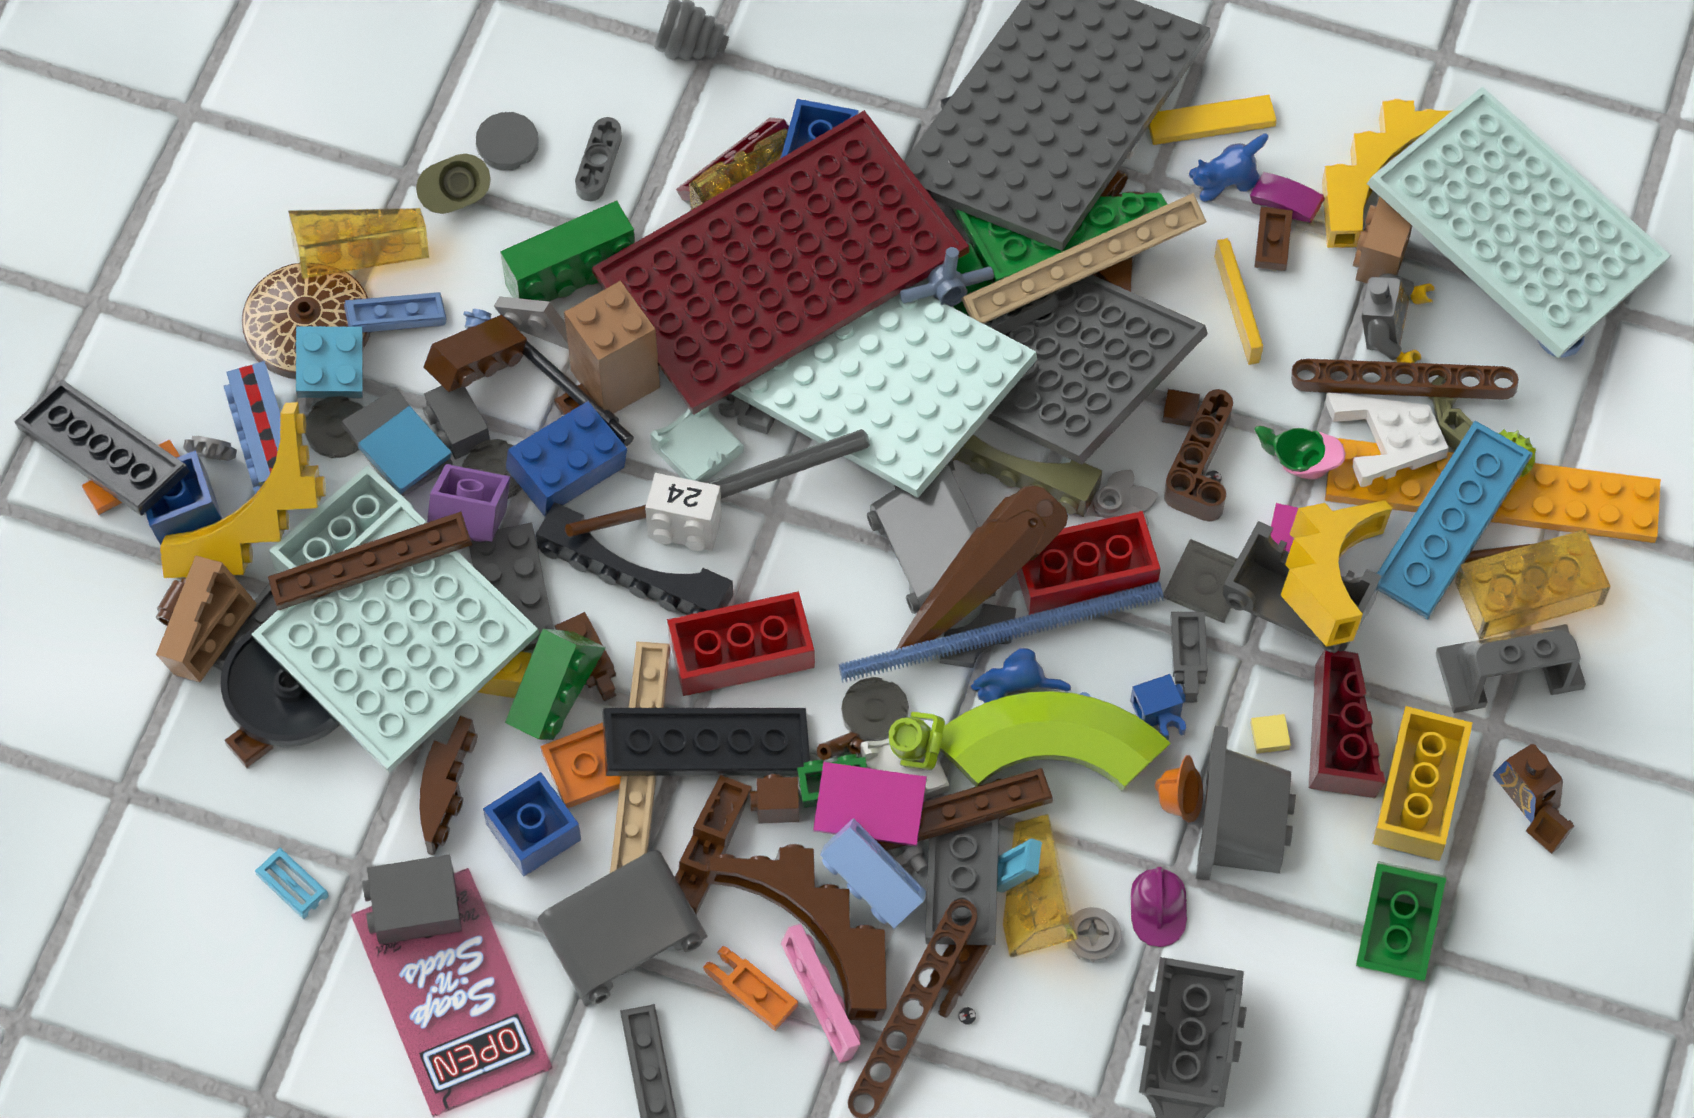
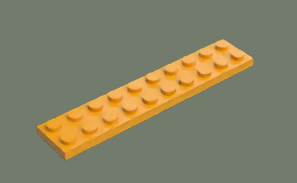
M1337 438L1343 444L1345 460L1340 466L1329 470L1327 473L1325 501L1363 505L1386 500L1393 510L1416 512L1454 453L1448 452L1447 458L1413 470L1410 467L1396 471V476L1388 479L1383 478V476L1375 478L1371 485L1360 487L1352 468L1354 457L1381 455L1377 443ZM1534 463L1529 473L1517 479L1491 522L1655 543L1658 535L1661 479Z

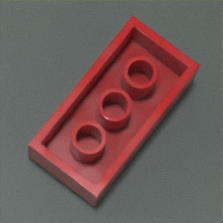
M1143 511L1064 528L1034 560H1029L1016 573L1027 611L1030 615L1118 593L1119 591L1134 589V587L1138 588V586L1157 583L1161 568Z
M799 591L667 619L669 641L683 696L815 668V650Z

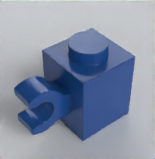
M1171 674L1132 686L1130 702L1137 717L1150 726L1158 725L1159 733L1167 740H1169L1167 728L1170 726L1176 727L1181 736L1185 735L1186 724L1181 718L1183 703L1186 702L1185 694L1180 684L1175 685Z

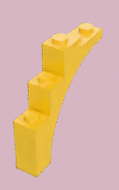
M1392 99L1390 101H1382L1379 114L1380 133L1365 131L1354 133L1350 149L1352 165L1335 164L1325 166L1322 178V193L1325 198L1323 205L1327 248L1357 247L1361 231H1363L1364 207L1373 191L1367 185L1371 176L1453 110L1436 111L1434 109L1415 111L1414 100Z
M298 402L285 403L280 413V443L276 462L270 475L257 493L236 512L215 524L191 532L165 535L160 546L164 578L187 577L195 556L223 563L232 575H244L248 563L253 561L251 543L280 542L284 531L289 529V509L318 508L321 497L326 496V480L324 476H319L318 465L305 466L309 465L310 459L308 445H303L302 434L306 433V417L304 413H299Z
M1386 500L1334 511L1326 503L1298 508L1290 531V535L1294 540L1285 563L1289 568V572L1281 592V597L1326 647L1354 641L1363 614L1350 598L1342 582L1338 562L1339 558L1352 546L1365 539L1384 533L1393 509Z

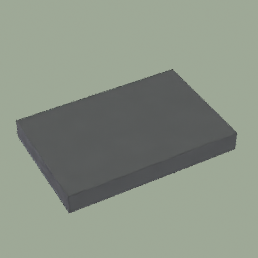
M395 388L342 420V426L358 446L360 441L410 405L399 390ZM449 458L401 495L404 497L440 475L445 464L453 465L452 460ZM370 462V464L373 466V468L376 470L379 476H381L389 485H391L387 481V479L378 471V469Z

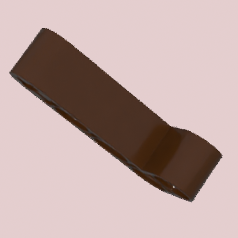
M1212 390L1205 396L1169 470L1164 490V500L1168 506L1208 522L1215 521L1221 517L1226 499L1225 487L1218 481L1205 477L1206 471L1231 419L1233 398L1225 390ZM1216 409H1217L1218 412H1217V414H1216V419H1215V418L1212 417L1211 415H1212V413H1214V412L1216 411ZM1199 434H1208L1211 437L1202 438ZM1195 460L1198 464L1192 465L1186 461ZM1181 486L1186 490L1177 491L1173 487ZM1210 498L1215 500L1216 503H1207L1204 499Z

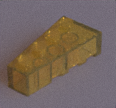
M420 208L288 210L292 243L302 278L429 258L426 224Z

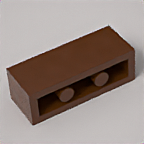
M499 315L433 343L423 368L448 392H451L460 387H467L485 376L490 377L508 366L513 367L518 364L523 357L522 352L527 338L503 315Z

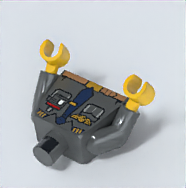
M1388 273L1382 274L1379 277L1369 278L1362 309V322L1367 350H1377L1391 360L1396 359L1397 362L1415 363L1421 360V354L1417 350H1411L1406 353L1401 351L1400 344L1409 305L1408 296L1417 305L1433 302L1432 299L1427 297L1426 292L1434 291V286L1430 283L1414 286V282Z

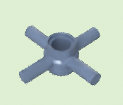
M950 247L946 250L944 263L933 269L927 277L929 283L900 291V297L903 303H908L934 296L942 305L945 303L951 307L962 301L961 298L967 295L966 286L991 280L994 278V273L989 266L961 274L956 271L959 251L954 247Z

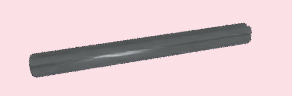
M863 429L711 481L709 484L720 486L722 499L866 449L870 446L869 437Z

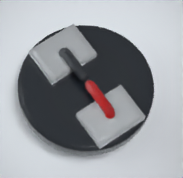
M1214 470L1209 471L1205 476L1219 483L1222 480L1221 474Z
M965 1007L960 1010L958 1017L963 1024H971L976 1019V1013L972 1008Z

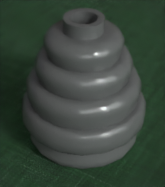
M669 0L654 48L659 52H665V56L670 59H677L679 57L683 60H690L693 57L696 60H701L704 56L714 59L718 52L724 54L730 36L724 35V25L715 23V18L711 15H706L705 9L696 7L693 1Z

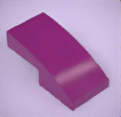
M1267 172L1262 173L1250 194L1253 204L1293 210L1292 219L1312 223L1325 200L1324 195L1308 186Z

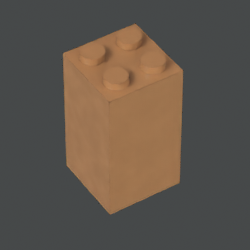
M621 281L564 311L571 371L599 406L604 410H610L614 414L660 388L656 330Z

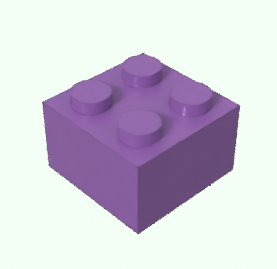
M445 464L430 493L427 522L461 511L470 538L474 541L492 542L507 510L510 476Z

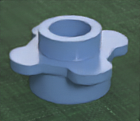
M473 309L472 312L464 311L463 313L466 316L464 326L466 329L492 319L491 313L481 309Z

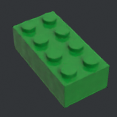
M616 200L500 251L505 285L512 298L550 302L559 297H567L575 290L588 284H597L599 282L593 275L592 267L635 243L634 228Z

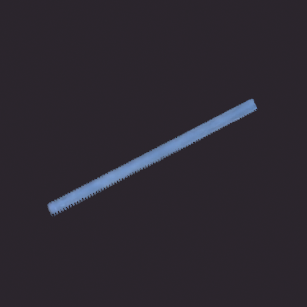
M1158 581L1157 583L1138 586V588L1134 587V589L1131 588L1130 590L1127 589L1126 591L1123 590L1122 592L1119 591L1118 593L1034 613V615L1030 614V616L1026 615V617L1022 616V618L1018 617V619L1014 618V620L1010 619V621L1006 620V622L1002 621V623L999 622L998 624L995 623L994 625L991 624L990 626L967 630L966 632L938 638V640L934 639V641L930 640V642L926 641V643L922 642V644L918 643V645L914 644V646L910 645V647L906 646V648L902 647V649L886 651V654L882 652V655L878 653V656L874 654V657L870 655L869 657L845 662V664L841 663V665H838L842 683L843 679L847 683V678L852 681L851 677L856 680L855 676L860 679V675L864 678V674L868 677V673L872 676V671L876 675V670L880 674V669L884 673V668L888 672V667L892 671V666L896 670V665L900 669V664L904 668V663L908 667V662L912 666V661L916 665V660L920 664V659L924 663V658L928 662V657L932 661V656L936 660V655L940 658V654L944 657V653L948 656V652L952 655V651L957 654L956 650L961 653V648L965 652V647L969 651V646L973 650V645L977 649V644L981 648V643L985 647V642L989 646V641L993 645V640L997 644V639L1001 643V638L1005 642V637L1009 641V636L1013 640V635L1017 639V634L1021 638V633L1024 637L1025 632L1028 636L1029 631L1031 635L1033 630L1036 634L1037 629L1040 633L1041 628L1044 632L1045 627L1048 631V626L1052 630V625L1057 628L1056 624L1061 627L1060 623L1065 626L1064 622L1069 625L1068 621L1072 624V620L1076 623V619L1080 622L1081 617L1084 621L1085 616L1088 620L1089 615L1092 619L1093 614L1095 618L1097 613L1100 617L1101 612L1104 616L1105 611L1108 615L1109 610L1112 614V609L1116 613V608L1120 612V607L1124 611V606L1128 610V605L1132 609V604L1136 608V603L1140 607V602L1144 606V601L1146 605H1148V600L1152 604V599L1156 603V598L1160 602V597L1164 601L1161 583Z

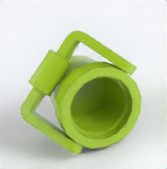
M911 712L910 717L898 719L891 725L888 736L892 752L902 759L900 761L901 766L923 770L934 769L943 739L945 720L942 717L928 713ZM923 720L933 721L932 729ZM925 758L924 763L918 762V761H920V760H922V759Z

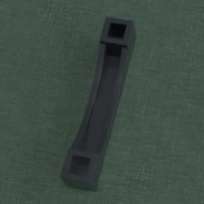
M554 502L536 532L538 549L545 556L551 559L560 558L569 562L574 569L580 572L589 571L596 574L605 583L623 586L636 597L642 599L650 598L658 602L662 608L671 612L677 610L683 614L690 615L728 606L733 597V580L708 569L702 568L700 573L692 574L655 571L633 564L617 556L599 543L590 532L569 537L565 532L566 524L585 520L584 515Z

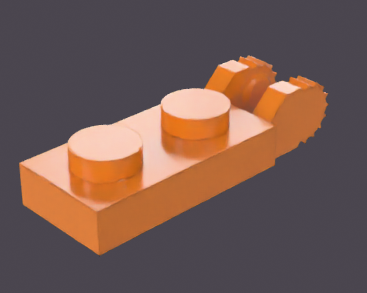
M722 946L717 953L725 963L734 969L732 973L728 976L717 965L709 961L704 965L703 970L716 983L722 985V989L776 1031L798 1007V1001L747 959H741L730 949Z

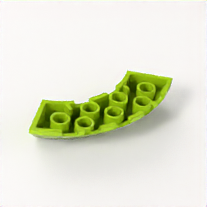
M1045 691L1002 697L963 713L944 726L940 751L975 787L980 786L998 772L1022 762L1032 760H1065L1081 764L1101 774L1123 791L1171 743L1145 721L1114 704L1075 693Z

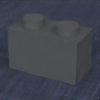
M439 386L424 393L427 405L423 407L424 415L430 425L436 424L440 431L437 433V437L450 449L455 460L491 444L488 427L465 387L448 392L443 386Z

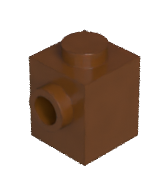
M770 774L764 778H757V791H750L751 812L758 811V824L799 822L798 777H783L779 774Z

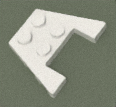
M1327 393L1325 404L1332 421L1366 419L1381 455L1354 457L1352 468L1360 487L1371 485L1373 479L1381 476L1385 479L1396 476V471L1410 467L1413 470L1447 458L1448 445L1429 405Z

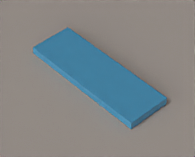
M1474 421L1377 572V574L1382 576L1378 591L1424 618L1429 619L1530 461L1533 453L1483 424Z

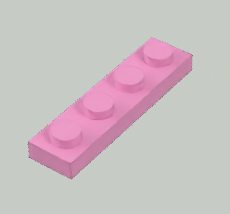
M801 924L788 928L781 945L839 1063L852 1060L861 1044L858 1029L854 1024L850 1023L845 1013L844 1001L839 994L835 993L830 983L829 971L824 964L820 963L815 953V944L812 937L805 933Z

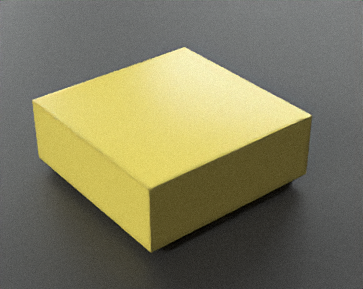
M1285 714L1251 718L1250 725L1256 754L1290 750L1291 743Z

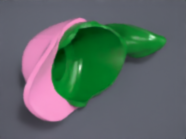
M1256 426L1254 428L1261 442V447L1268 454L1277 456L1283 468L1295 476L1311 480L1318 479L1329 470L1340 466L1345 460L1343 444L1333 436L1304 428H1292L1279 435H1275L1273 429L1265 426Z

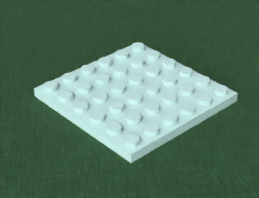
M400 498L343 551L428 522L403 498ZM454 551L324 596L277 610L252 633V636L335 720L391 773L533 641L540 632L458 551Z

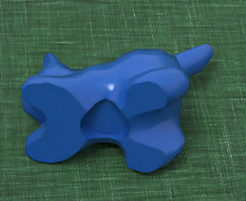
M1261 134L1247 145L1243 143L1232 144L1224 149L1220 156L1212 159L1210 162H1204L1199 159L1198 167L1190 170L1189 177L1193 179L1195 185L1203 187L1200 199L1204 202L1212 201L1226 187L1235 185L1240 192H1247L1252 189L1260 177L1254 154L1266 144L1269 138L1268 134Z
M1028 648L1018 649L1005 659L1003 668H992L973 681L974 684L971 685L973 691L979 690L978 698L984 703L1005 697L1010 692L1034 688L1071 690L1070 684L1061 679L1046 678L1042 667L1036 660L1035 652Z

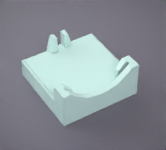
M709 406L695 415L688 408L685 413L670 425L650 433L652 449L684 479L705 483L744 452V445L709 411Z

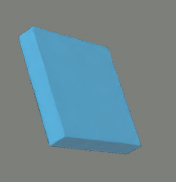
M410 406L358 443V448L399 494H402L451 458L452 455L447 446Z

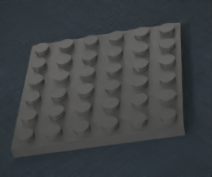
M1090 275L1057 290L1059 304L1051 313L1004 334L1036 351L1037 360L986 418L1081 465L1208 334L1205 324L1094 275ZM1015 309L1009 312L1007 316L1017 315L1021 309Z

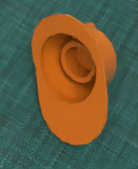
M1186 755L1182 760L1180 768L1169 769L1163 773L1161 778L1157 779L1155 789L1158 792L1159 802L1164 811L1180 816L1190 823L1198 818L1202 808L1203 783L1198 770L1195 768L1192 757Z

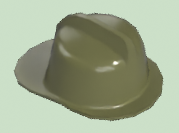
M464 153L452 156L422 171L416 185L418 199L423 207L433 213L445 214L454 212L477 202L485 196L490 186V172L484 161L475 155Z

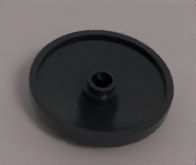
M261 625L247 632L230 650L221 673L222 698L226 710L236 726L249 737L259 742L280 747L309 744L335 730L340 723L254 639L252 633Z

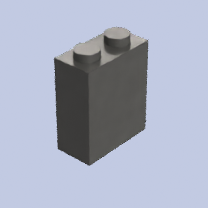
M450 854L367 867L368 880L362 881L365 902L371 901L373 911L366 913L369 934L376 933L379 945L462 931Z

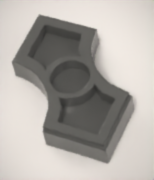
M983 603L979 615L971 623L963 627L948 629L944 632V637L966 632L967 630L970 631L971 629L974 630L975 628L978 629L979 627L982 628L983 626L986 627L987 625L990 626L991 624L994 625L995 623L998 624L999 622L1002 623V621L1006 622V620L1010 621V619L1014 620L1016 608ZM1009 636V641L1005 637V642L1001 638V643L997 639V644H1009L1012 641L1011 637ZM993 640V645L989 641V646L985 642V647L981 643V648L977 644V649L973 645V650L969 646V651L965 647V652L961 648V653L956 650L957 654L952 651V655L948 652V656L944 653V657L942 654L940 655V663L973 668L978 656L987 648L997 644Z

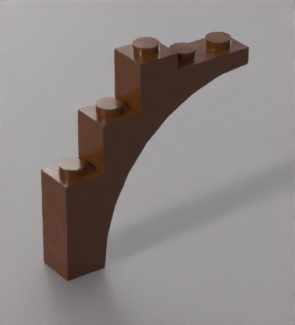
M789 844L785 847H779L775 860H770L769 857L762 855L753 856L750 859L736 858L731 854H720L716 857H710L706 869V883L735 887L771 901L801 922L821 944L835 968L843 992L845 1013L849 1020H882L887 1010L885 929H875L871 925H859L855 928H850L849 889H842L834 884L822 885L819 888L815 887L814 848H805L800 844Z

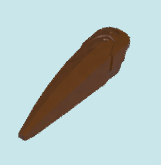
M1035 485L1025 486L1015 494L1005 497L983 525L977 527L917 612L896 649L906 648V646L910 647V645L914 646V644L918 645V643L922 644V642L926 643V641L930 642V640H934L976 609L1029 560H1034L1067 525L1068 514L1066 508L1044 488Z

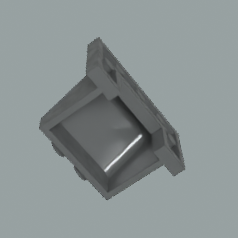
M1567 624L1438 647L1435 653L1453 713L1486 707L1488 701L1484 685L1488 677L1543 668L1551 695L1583 690L1586 685L1579 664L1581 656L1577 643L1570 634Z
M1214 726L1208 757L1207 789L1195 879L1209 881L1213 865L1280 874L1284 847L1291 846L1293 826L1287 825L1288 814H1294L1296 794H1290L1291 771L1226 749L1228 727Z

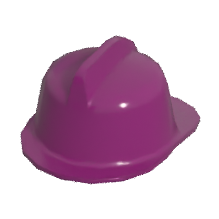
M1162 867L1146 870L1138 875L1132 883V926L1139 939L1146 944L1155 947L1172 945L1180 939L1186 928L1187 900L1184 883L1176 874L1169 870H1164Z

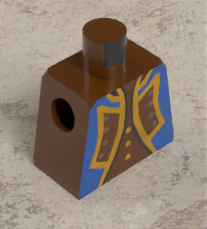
M1535 744L1528 745L1505 760L1493 773V777L1530 823H1532L1541 808L1548 803L1553 808H1560L1563 779L1548 761L1547 756Z

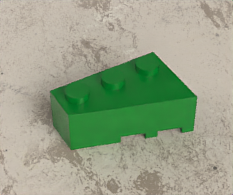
M542 629L505 723L537 739L554 740L555 736L561 731L564 720L606 647L573 631Z

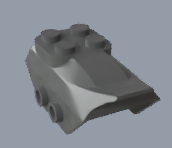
M1160 957L1155 992H1147L1144 1012L1151 1013L1150 1024H1142L1139 1046L1146 1047L1139 1093L1147 1097L1156 1118H1205L1215 1108L1224 1107L1232 1062H1239L1242 1041L1235 1040L1237 1027L1244 1028L1247 1007L1240 1006L1244 971Z

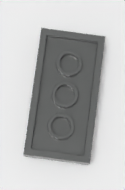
M532 522L500 528L497 530L492 542L474 541L471 539L472 545L469 546L473 567L538 628L540 634L542 629L554 630ZM540 634L522 652L534 650Z
M999 818L929 839L925 926L926 944H929L948 906L956 900L964 899L970 901L975 906L978 915L977 925L966 945H996ZM958 908L952 914L953 922L959 926L968 924L972 919V913L967 908ZM948 938L941 939L937 943L944 945H956L954 941Z

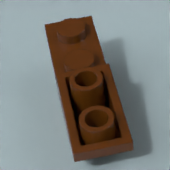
M461 715L447 745L435 740L433 741L422 774L419 804L420 820L427 853L433 856L439 845H445L450 832L449 822L452 816H458L462 808L463 797H461L457 782L463 774L464 763L462 762L466 753H472L478 739L473 720Z

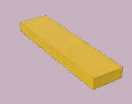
M1269 94L1158 111L1148 128L1153 145L1275 127L1277 120Z
M1228 238L1220 239L1216 243L1215 261L1248 365L1259 363L1263 350L1260 333L1231 242Z

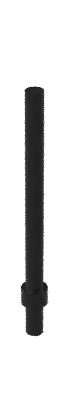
M526 341L522 352L526 358L580 406L589 401L625 446L632 443L634 436L619 423V418L610 410H604L534 346Z

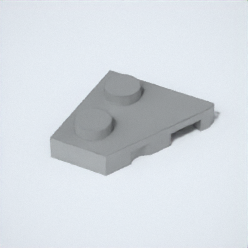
M499 296L494 308L516 329L568 349L565 322L550 302Z

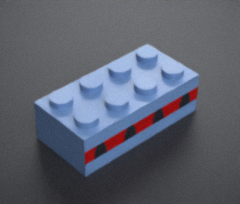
M265 361L227 371L229 384L223 386L255 494L273 469L280 443V410Z

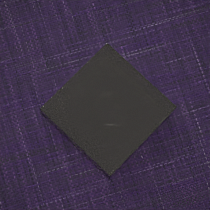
M1190 539L1164 591L1163 598L1193 611L1205 612V616L1225 623L1232 608L1226 603V599L1223 596V586L1238 558Z

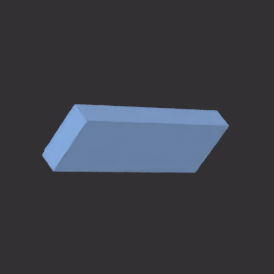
M441 292L345 300L344 304L348 327H362L363 333L442 326L446 324V314Z

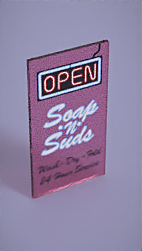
M469 868L454 873L462 927L460 932L379 945L376 933L369 934L366 913L373 912L372 906L351 914L432 1117L439 1116L444 1112L553 1069Z

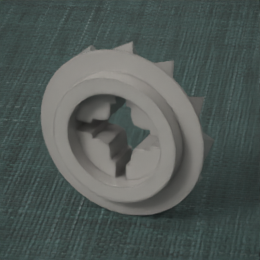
M192 436V439H185L183 449L188 453L196 450L200 457L217 460H232L236 458L237 449L232 448L229 442L202 436Z
M1089 907L1077 911L1070 917L1065 929L1068 949H1071L1079 959L1085 958L1092 962L1103 958L1108 959L1117 950L1120 943L1121 929L1118 921L1111 913L1101 908ZM1091 923H1094L1096 933L1103 936L1097 938L1095 946H1091L1089 937L1083 936V934H1088Z

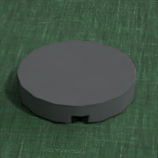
M500 112L488 117L479 126L476 132V149L488 166L498 170H515L520 168L521 164H524L526 161L529 163L534 158L538 150V132L534 123L526 116L515 112Z

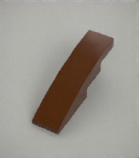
M723 775L719 776L693 827V835L679 861V869L675 875L679 886L696 915L711 884L706 883V869L710 857L726 853L752 790V786Z

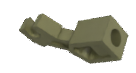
M1439 376L1431 383L1433 385H1442L1446 380ZM1428 397L1433 402L1436 420L1447 445L1455 451L1473 422L1459 408L1451 409L1458 398ZM1448 425H1455L1456 429L1453 430Z

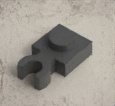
M732 394L726 396L728 401L734 402L732 405L722 403L718 405L722 416H737L738 425L764 434H768L775 421L774 417Z

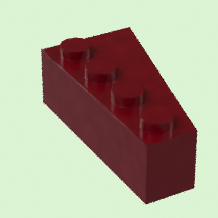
M1324 650L1315 664L1308 788L1376 798L1386 782L1384 772L1381 771L1378 760L1380 753L1378 744L1374 741L1372 731L1373 720L1371 711H1368L1365 696L1367 692L1358 653L1348 651L1331 653Z

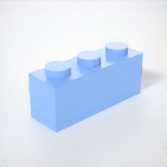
M854 818L823 846L820 855L823 857L822 862L824 866L834 875L839 873L848 882L846 885L849 891L860 900L864 898L872 906L871 911L881 923L886 924L888 922L893 928L897 927L924 901L927 891Z

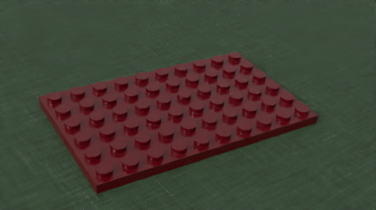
M863 110L592 267V271L604 290L621 281L656 330L658 366L692 414L695 415L900 294V291L906 290L924 280L933 269L944 263L948 248L954 247L958 249V259L970 251L967 242L866 111Z

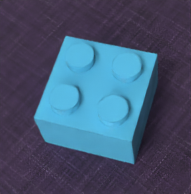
M296 326L297 398H363L362 327Z

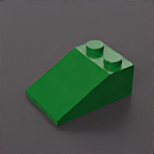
M1378 861L1356 966L1425 981L1447 876Z

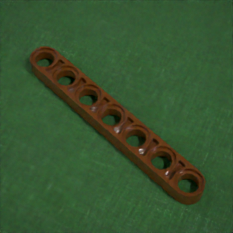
M1301 359L1295 362L1291 372L1293 386L1304 392L1496 400L1512 398L1517 393L1519 381L1516 371L1505 366ZM1308 370L1313 372L1315 376L1310 380H1303L1297 374ZM1334 372H1343L1348 377L1343 381H1335L1330 375ZM1367 373H1375L1381 379L1370 383L1365 381L1363 376ZM1401 374L1411 376L1413 381L1408 384H1402L1395 378ZM1438 375L1445 378L1446 382L1442 385H1433L1428 379ZM1466 377H1474L1479 381V384L1469 387L1461 381ZM1505 378L1510 380L1512 385L1508 388H1501L1494 382L1497 379Z
M964 899L956 900L946 909L847 1101L848 1108L854 1118H875L882 1108L977 925V910L970 901ZM958 908H967L972 913L971 921L964 926L956 925L952 920L953 912ZM944 938L951 939L956 944L955 952L948 957L940 956L936 952V944ZM928 969L935 970L940 976L938 984L932 988L924 987L919 981L921 973ZM912 1000L919 1001L924 1009L922 1015L917 1019L907 1018L903 1013V1008L907 1002ZM902 1032L906 1035L907 1043L903 1049L895 1051L888 1047L887 1038L891 1033ZM877 1063H884L890 1067V1077L884 1082H877L871 1078V1068ZM866 1094L873 1098L874 1107L870 1112L862 1114L855 1110L854 1102L858 1096Z

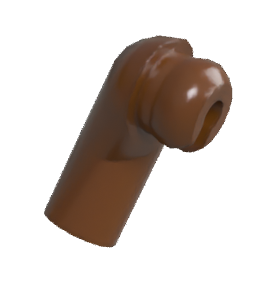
M850 732L819 744L817 755L822 760L836 757L848 751L851 754L860 755L861 743L865 741L860 739V734Z

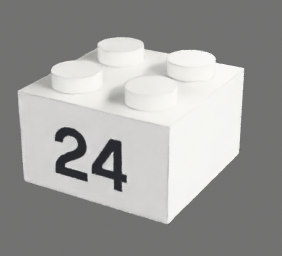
M655 473L645 506L648 538L661 544L675 543L685 545L694 551H702L703 549L713 551L722 518L720 486Z

